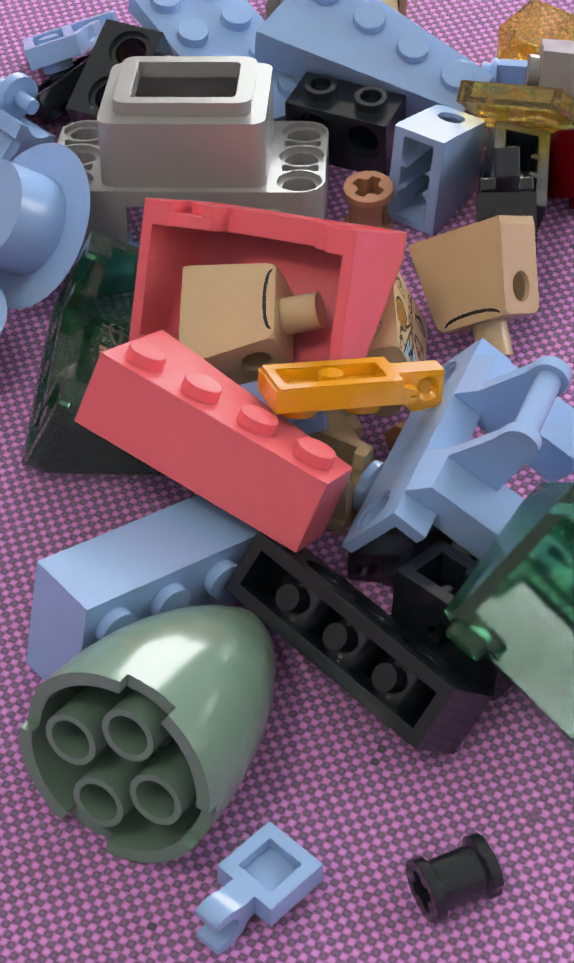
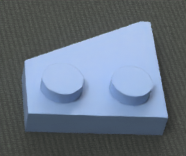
M115 10L23 39L24 50L31 71L42 68L44 75H49L74 66L72 58L82 55L94 47L106 19L118 21Z

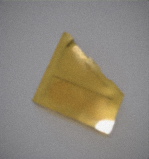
M461 80L456 101L474 114L475 117L483 119L486 126L492 129L496 120L547 130L550 133H555L556 130L574 129V99L562 88Z

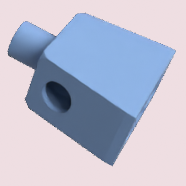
M435 105L395 125L390 179L393 182V197L388 203V214L391 216V220L433 236L475 192L479 183L483 147L489 140V132L483 119L445 105Z

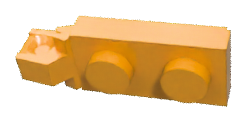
M384 356L269 364L258 368V391L275 415L280 414L290 419H309L316 416L318 411L340 409L353 414H372L379 411L380 406L404 405L410 411L415 412L437 407L442 402L445 370L436 360L389 363Z

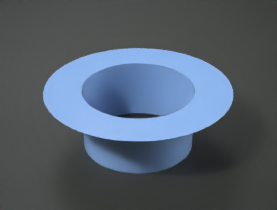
M38 144L25 150L12 162L0 158V289L4 294L8 309H22L32 306L53 292L74 264L86 234L90 212V189L87 174L78 156L62 144Z

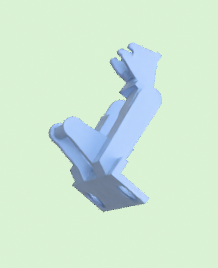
M481 338L442 365L445 370L442 402L437 407L415 412L411 411L342 546L350 553H353L394 527L418 543L426 538L433 524L505 581L540 602L547 609H565L572 604L574 599V521L553 506L541 512L504 484L525 464L534 469L551 484L574 472V408L558 397L568 389L573 374L565 361L554 356H543L526 366L518 368L511 363L508 357ZM476 426H479L488 433L470 440Z

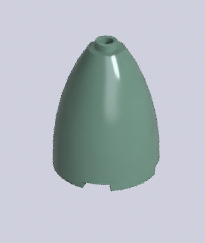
M213 604L178 608L143 618L108 634L77 653L34 689L36 692L29 707L28 720L19 727L21 750L28 772L39 793L52 811L60 819L70 812L88 829L109 838L106 844L107 853L129 861L162 863L175 860L192 850L230 803L249 771L264 736L273 702L276 674L273 639L268 627L253 612L240 607Z

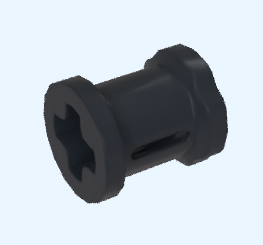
M478 832L464 836L462 846L429 860L424 859L422 856H416L409 859L406 863V875L413 897L425 918L434 924L445 920L448 916V910L481 895L487 899H494L503 893L504 880L498 860L486 839Z

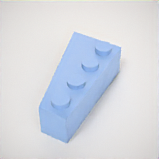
M284 0L256 31L254 59L257 60V63L269 64L276 70L296 77L295 83L297 84L306 72L326 74L335 79L365 86H376L386 91L406 95V118L435 105H445L479 117L485 110L494 75L381 0Z
M195 495L37 561L26 663L45 680L77 653L108 634L138 620L183 607L213 604L232 605L238 600L227 592L224 586L260 531L203 497Z

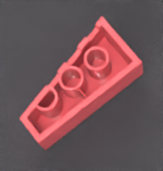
M163 329L100 353L74 420L295 553L323 535L353 470V467L336 456L335 451L329 445L311 438L280 414L275 415L269 406Z

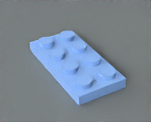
M129 0L128 10L143 28L164 33L174 56H245L254 58L256 31L265 22L247 0ZM273 68L274 121H286L285 101L297 86V83H295L296 77Z

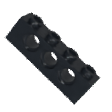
M259 532L224 586L227 592L415 749L455 754L492 698L490 694L305 547L295 553Z

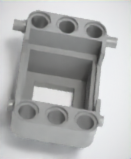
M134 56L126 58L122 63L116 64L111 68L97 120L77 121L63 126L57 142L68 147L78 156L87 174L90 189V212L83 243H128L127 207H144L145 197L207 201L326 219L329 190L328 128L323 124L311 121H274L273 68L269 64L257 63V60L252 57Z

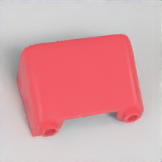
M145 197L129 342L162 329L179 341L183 267L190 265L271 263L278 266L294 295L319 292L325 305L326 327L324 329L295 334L294 363L366 358L404 259L407 232L224 203Z

